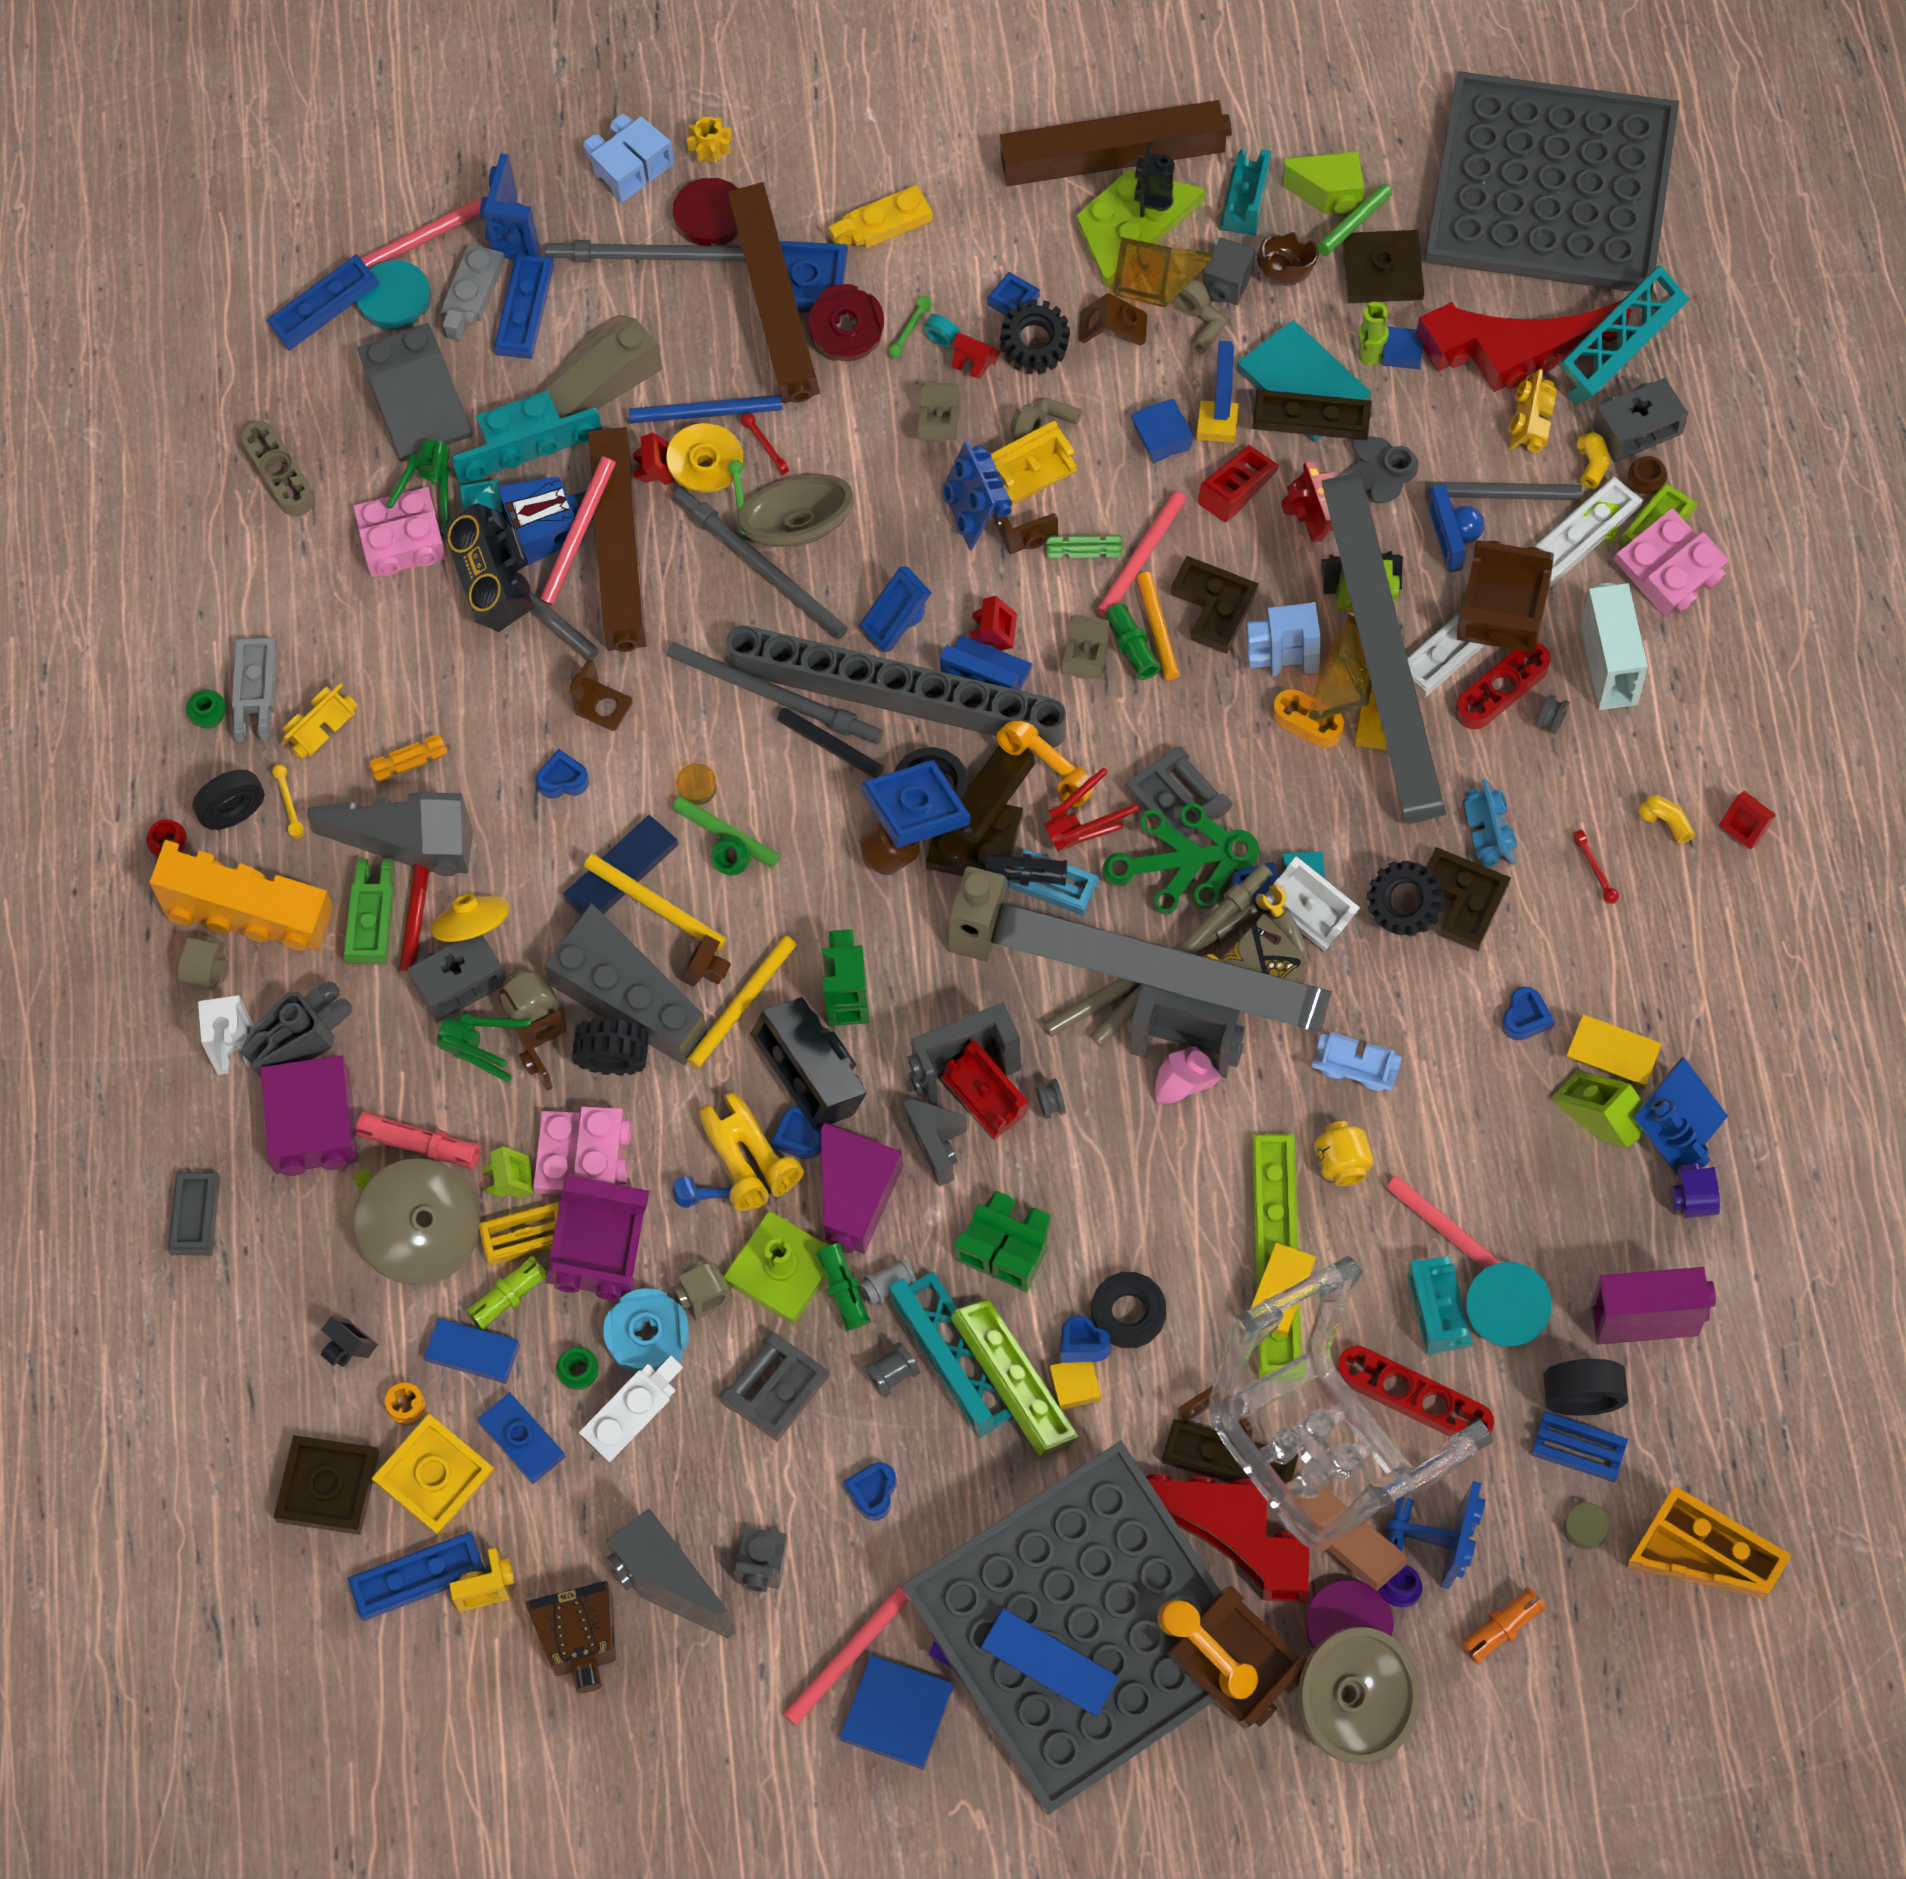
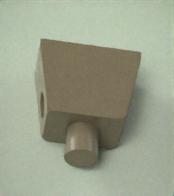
M971 866L966 867L949 917V952L988 962L994 944L992 943V938L1001 904H1007L1010 896L1005 876ZM970 926H973L979 933L970 934L965 931L970 929Z

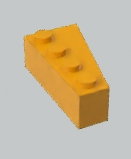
M168 840L164 841L149 883L166 917L170 921L183 926H189L191 923L204 925L209 930L219 934H228L229 931L244 934L247 938L256 942L263 943L267 942V940L282 942L286 947L297 951H304L306 948L320 950L334 910L326 890L279 875L273 876L272 881L266 880L265 876L255 870L254 867L239 863L238 867L231 869L215 861V855L199 850L197 857L178 852L179 844Z

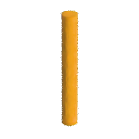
M1143 572L1137 576V581L1165 680H1174L1180 676L1152 573Z

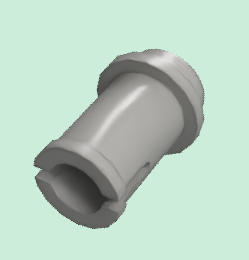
M902 1258L897 1263L873 1276L869 1273L864 1275V1281L860 1282L859 1288L869 1305L875 1303L882 1305L885 1303V1298L890 1295V1285L902 1278L905 1279L907 1284H912L916 1281L910 1265Z

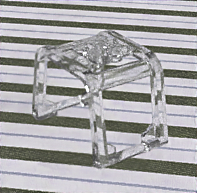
M1346 1256L1328 1267L1313 1273V1275L1269 1299H1265L1262 1303L1233 1318L1209 1398L1210 1416L1215 1430L1224 1445L1290 1532L1302 1544L1315 1551H1325L1334 1546L1408 1493L1421 1494L1433 1487L1493 1442L1490 1431L1481 1420H1478L1449 1437L1439 1447L1441 1453L1415 1468L1403 1457L1339 1375L1333 1364L1330 1348L1346 1304L1363 1272L1350 1256ZM1320 1291L1319 1297L1321 1301L1306 1344V1354L1238 1391L1252 1350L1278 1328L1284 1316L1282 1311ZM1315 1379L1334 1407L1328 1411L1313 1410L1303 1423L1292 1429H1280L1270 1444L1258 1450L1238 1421ZM1346 1421L1360 1441L1354 1445L1347 1443L1339 1444L1331 1453L1329 1445L1325 1440L1336 1425ZM1300 1451L1301 1458L1306 1464L1298 1473L1297 1478L1284 1484L1270 1463L1275 1461L1279 1464H1287ZM1372 1455L1387 1475L1368 1485L1350 1506L1320 1524L1315 1523L1296 1498L1299 1496L1314 1498L1322 1491L1327 1482L1334 1478L1340 1480L1348 1478L1362 1459Z

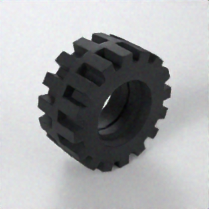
M604 1018V1021L599 1019H591V1022L582 1021L581 1024H577L575 1029L572 1054L573 1063L579 1065V1068L589 1069V1072H603L602 1075L613 1073L623 1076L624 1073L632 1075L635 1074V1071L641 1072L646 1066L649 1034L643 1027L638 1028V1025L634 1023L626 1024L624 1020L612 1021V1019Z

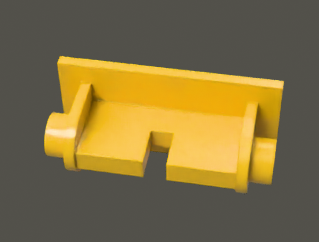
M1542 369L1536 371L1528 380H1522L1516 390L1515 401L1518 402L1516 413L1512 417L1508 432L1511 433L1509 450L1511 451L1520 443L1527 445V449L1534 453L1541 452L1542 448L1547 446L1551 421L1541 418L1539 415L1550 418L1553 415L1557 389L1552 381H1541Z
M341 683L332 691L325 687L310 702L315 707L305 717L298 713L284 726L282 730L286 735L280 745L284 747L291 741L294 744L291 751L300 760H303L306 756L311 758L330 738L320 726L325 723L336 733L355 715L354 710L358 707L357 703L348 695L344 698L339 695L343 687Z

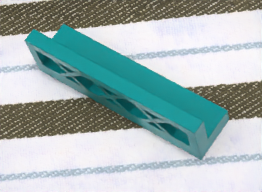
M1661 265L1645 277L1558 363L1575 384L1566 393L1575 405L1594 396L1690 300ZM1657 280L1667 291L1668 295L1659 302H1651L1650 285ZM1641 295L1642 301L1636 300ZM1628 307L1642 308V319L1635 326H1626V309ZM1604 331L1617 332V343L1610 350H1602V333ZM1593 343V349H1589L1588 347ZM1580 355L1593 356V367L1585 375L1573 363Z
M932 1271L909 1286L904 1278L890 1285L891 1302L977 1436L981 1438L1013 1419L1014 1416L1008 1408L992 1416L983 1402L984 1391L999 1394L993 1384L986 1383L988 1376L984 1370L981 1381L969 1379L961 1368L960 1361L962 1357L977 1360L971 1350L964 1349L965 1340L963 1337H960L959 1345L955 1347L947 1345L939 1334L938 1327L940 1322L954 1325L950 1318L958 1308L935 1272ZM932 1287L939 1297L936 1313L925 1311L915 1295ZM943 1307L946 1308L950 1316L942 1314Z

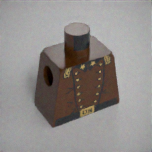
M603 1581L525 1601L555 1676L572 1673L577 1693H588L600 1689L602 1683L598 1666L612 1663L616 1660L614 1604L608 1582Z

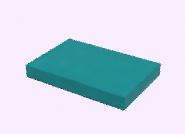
M1294 320L1237 362V371L1259 390L1370 400L1371 391ZM1305 434L1313 442L1317 441L1319 438L1322 437L1317 435Z

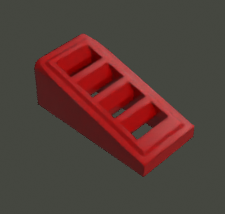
M1248 445L1201 483L1198 504L1223 522H1227L1278 471L1279 465ZM1247 463L1259 472H1253L1252 470L1247 468L1245 464Z

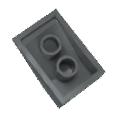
M429 322L357 348L365 376L401 462L408 460L411 454H418L421 443L426 440H438L449 445L473 436Z
M650 1508L606 1540L611 1551V1555L607 1557L608 1562L613 1568L611 1571L626 1591L633 1587L641 1598L727 1639L735 1634L726 1607Z

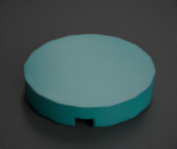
M390 260L378 263L370 268V271L375 275L380 284L360 298L357 304L360 314L371 321L372 325L380 329L397 330L416 323V318L421 316L422 313L425 315L430 307L432 294L427 276L419 267L407 261Z
M1500 1262L1485 1268L1473 1279L1467 1293L1466 1311L1472 1327L1484 1340L1499 1347L1518 1348L1533 1342L1545 1330L1552 1316V1297L1545 1280L1534 1269L1518 1262Z

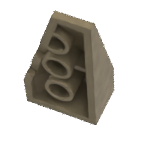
M619 314L588 333L534 395L548 391L560 419L591 408L598 410L662 370L658 344L636 318Z

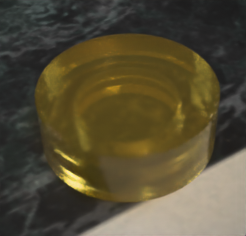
M688 765L677 776L676 785L679 796L695 805H703L709 802L717 792L715 774L706 765Z

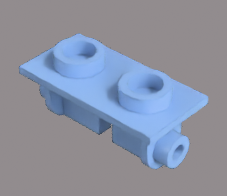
M1331 1032L1330 1035L1321 1034L1317 1048L1318 1053L1312 1063V1068L1321 1070L1325 1076L1330 1078L1342 1079L1346 1077L1360 1081L1364 1087L1371 1090L1381 1091L1387 1089L1392 1091L1402 1061L1401 1056L1395 1055V1050L1367 1043L1363 1056L1356 1055L1359 1040Z

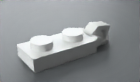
M670 1356L657 1371L647 1364L642 1371L639 1370L579 1433L604 1458L611 1462L670 1401L669 1397L676 1390L669 1382L680 1372L683 1366L673 1356Z

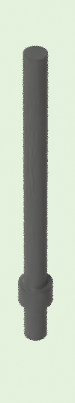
M575 239V243H545V257L575 258V262H591V259L745 261L742 246L591 244V240Z
M679 487L676 489L672 498L691 514L692 521L703 530L709 529L834 637L840 639L845 635L848 629L845 624L718 517V511L707 502L701 503L685 488Z
M672 642L668 648V657L832 726V730L845 736L853 734L876 745L882 739L884 732L882 729L858 720L857 715L842 708L839 711L678 643Z

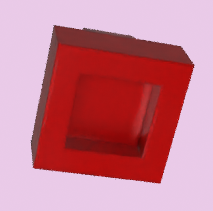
M957 332L952 344L955 347L952 367L962 370L964 363L971 359L974 367L970 376L981 378L990 364H996L1001 350Z
M654 432L640 437L641 447L632 456L643 467L634 471V476L644 483L659 480L663 484L668 485L675 482V479L668 470L666 461L669 442Z
M997 596L983 598L982 608L974 611L972 614V619L980 625V629L971 631L970 637L985 645H994L1000 651L1014 648L1017 613Z
M1743 791L1736 796L1719 826L1751 850L1759 843L1776 814L1757 801L1755 797Z

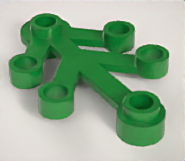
M1190 803L1180 813L1181 823L1188 829L1197 828L1217 844L1200 847L1166 823L1165 817L1160 811L1152 809L1146 811L1141 817L1140 827L1142 831L1148 835L1157 836L1174 848L1176 852L1130 858L1125 853H1114L1105 860L1102 874L1110 885L1119 887L1128 884L1134 875L1180 868L1166 889L1159 891L1153 900L1155 910L1162 915H1168L1176 910L1179 903L1178 898L1203 864L1220 862L1208 882L1200 884L1193 894L1196 905L1207 909L1217 902L1218 892L1234 870L1247 869L1256 862L1259 855V844L1256 838L1245 830L1227 832L1206 817L1204 809L1199 804ZM1194 809L1198 811L1200 820L1197 823L1188 822L1185 818L1187 810ZM1151 815L1156 816L1160 821V827L1154 830L1149 829L1145 824V819ZM1234 843L1244 844L1247 850L1246 855L1242 857L1234 855L1232 852V845ZM1114 862H1123L1127 867V872L1121 876L1114 874L1112 871V864ZM1206 888L1212 891L1213 900L1211 902L1204 903L1199 899L1198 894L1201 889ZM1169 895L1173 899L1172 908H1161L1158 903L1159 897Z

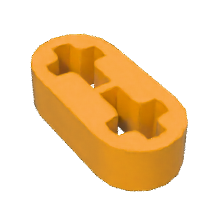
M1295 689L1284 690L1276 696L1273 718L1280 727L1322 748L1333 747L1341 741L1344 732V718L1336 709ZM1292 704L1298 706V712L1293 711L1290 715L1284 713L1285 707L1290 708ZM1327 722L1333 724V728L1326 730L1325 733L1319 731V726H1324Z

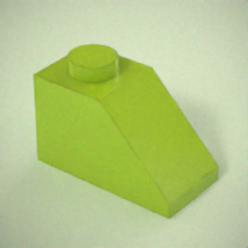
M1358 151L1284 158L1283 187L1324 214H1348L1363 202L1364 183Z
M1577 1070L1551 1097L1556 1106L1602 1142L1628 1148L1642 1135L1643 1131L1633 1119V1116L1643 1105V1102L1629 1083Z

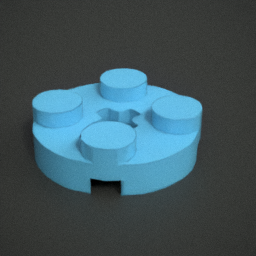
M651 1288L637 1289L626 1293L619 1299L620 1303L614 1306L612 1312L609 1310L604 1321L603 1335L608 1352L620 1369L637 1373L649 1364L657 1371L670 1356H673L679 1363L681 1362L689 1342V1323L682 1306L679 1303L677 1304L674 1299L668 1297L667 1293ZM650 1322L652 1329H658V1333L653 1335L651 1340L643 1341L642 1337H636L635 1331L642 1330V1323Z

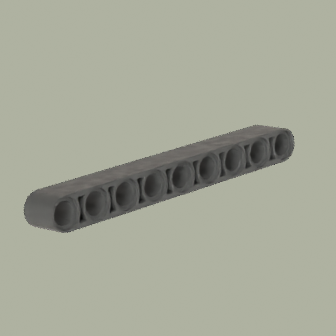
M1361 470L1322 480L1323 491L1406 824L1409 825L1444 816L1446 811Z
M741 625L735 627L726 636V649L730 666L765 681L997 736L998 731L1006 723L1023 721L1033 725L1037 729L1038 735L1052 748L1060 745L1066 737V710L1060 701L1053 698L752 626ZM742 648L752 649L751 651L746 653L737 652ZM780 657L790 658L784 662L775 661L777 658ZM817 666L828 667L822 671L812 670ZM855 675L865 676V678L861 680L850 679L852 676ZM893 684L903 685V687L899 689L888 688L890 685ZM931 693L941 694L940 697L935 699L926 697ZM976 702L980 704L974 708H968L964 706L966 703ZM1014 711L1018 713L1016 716L1006 717L1002 715L1004 712ZM1046 720L1056 722L1052 726H1044L1040 723Z
M1005 903L1001 904L992 938V943L1317 1032L1322 1031L1332 991Z

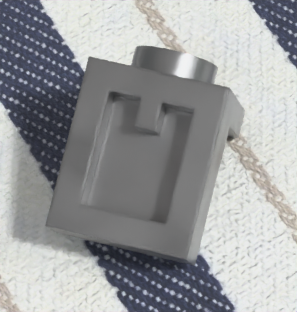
M744 1527L738 1562L734 1563L733 1568L736 1582L742 1583L741 1586L744 1589L755 1592H766L768 1587L779 1589L788 1535L786 1533Z

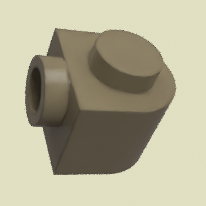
M203 936L201 940L187 937L178 967L179 982L211 990L216 987L217 983L222 984L228 971V960H226L223 953L225 943L209 936Z
M699 1261L687 1267L683 1274L678 1276L679 1284L672 1287L676 1301L684 1310L689 1308L695 1320L724 1306L733 1294L718 1266L715 1263H705V1261Z

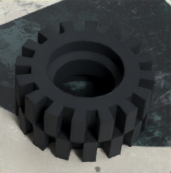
M1030 299L1028 306L1022 301L1018 303L1016 310L1012 307L1008 311V315L1002 323L999 341H1001V353L1006 352L1004 359L1008 364L1012 360L1015 362L1014 369L1020 371L1023 366L1027 368L1026 374H1032L1033 369H1038L1039 374H1043L1048 366L1053 370L1057 367L1058 360L1060 362L1063 360L1069 343L1070 327H1067L1068 320L1066 316L1060 317L1061 309L1057 306L1051 310L1049 309L1050 302L1044 300L1043 305L1039 306L1037 305V299ZM1030 325L1040 326L1047 331L1049 342L1039 349L1030 348L1022 342L1020 338L1021 331Z
M1402 860L1401 863H1389V867L1386 869L1381 868L1376 872L1379 875L1375 880H1371L1369 885L1372 887L1371 891L1367 892V899L1370 901V906H1368L1369 912L1373 914L1374 920L1378 925L1396 935L1416 936V933H1424L1430 930L1428 927L1432 923H1437L1439 920L1437 918L1438 914L1443 912L1444 909L1442 898H1445V895L1440 887L1441 882L1432 871L1418 863ZM1402 883L1414 884L1421 893L1419 907L1410 914H1399L1391 905V894Z

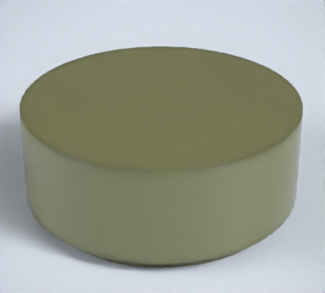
M1581 1503L1569 1511L1565 1520L1564 1530L1568 1540L1576 1547L1594 1549L1605 1541L1610 1530V1521L1607 1513L1600 1506L1593 1503Z

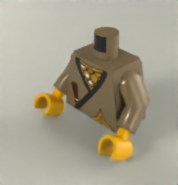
M1272 885L1269 886L1270 891L1274 895L1272 904L1268 902L1264 894H1258L1256 897L1257 905L1263 910H1270L1271 915L1268 917L1263 914L1220 961L1302 983L1307 975L1308 952L1288 908H1282L1286 901L1285 891L1280 886ZM1208 954L1203 956L1206 958L1218 960V958L1214 955Z

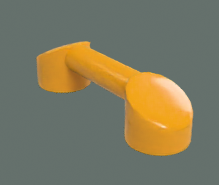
M1023 721L1006 723L997 733L999 745L1011 755H1020L1028 747L1061 775L1063 779L1059 782L1057 791L1063 801L1089 779L1083 768L1073 766L1038 735L1039 733L1033 725ZM1091 790L1072 807H1081L1090 798Z
M1169 1600L1160 1607L1157 1615L1160 1629L1170 1636L1187 1637L1221 1671L1219 1685L1225 1695L1230 1698L1245 1699L1253 1694L1258 1683V1674L1255 1668L1249 1664L1236 1662L1200 1626V1616L1193 1605L1186 1601Z

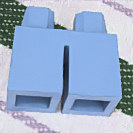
M623 113L615 118L610 125V131L614 137L606 142L602 137L594 134L583 144L585 155L592 163L594 176L597 179L602 178L611 187L612 194L621 204L647 185L646 180L649 182L653 181L675 164L672 142L642 116L634 121Z
M1316 602L1268 608V620L1247 622V652L1250 668L1271 666L1272 677H1275L1281 673L1283 666L1302 664L1304 675L1320 673V631Z

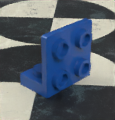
M500 153L497 166H492L490 170L489 195L482 198L480 205V217L485 219L486 222L485 239L490 241L492 250L504 252L506 259L515 260L516 254L539 256L540 247L531 206L516 203L518 195L509 154Z

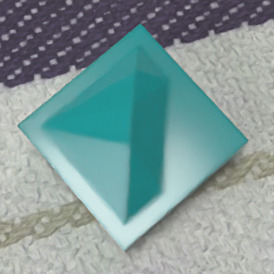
M498 479L460 485L463 511L471 505L479 503L492 510L499 511L504 517L498 491Z

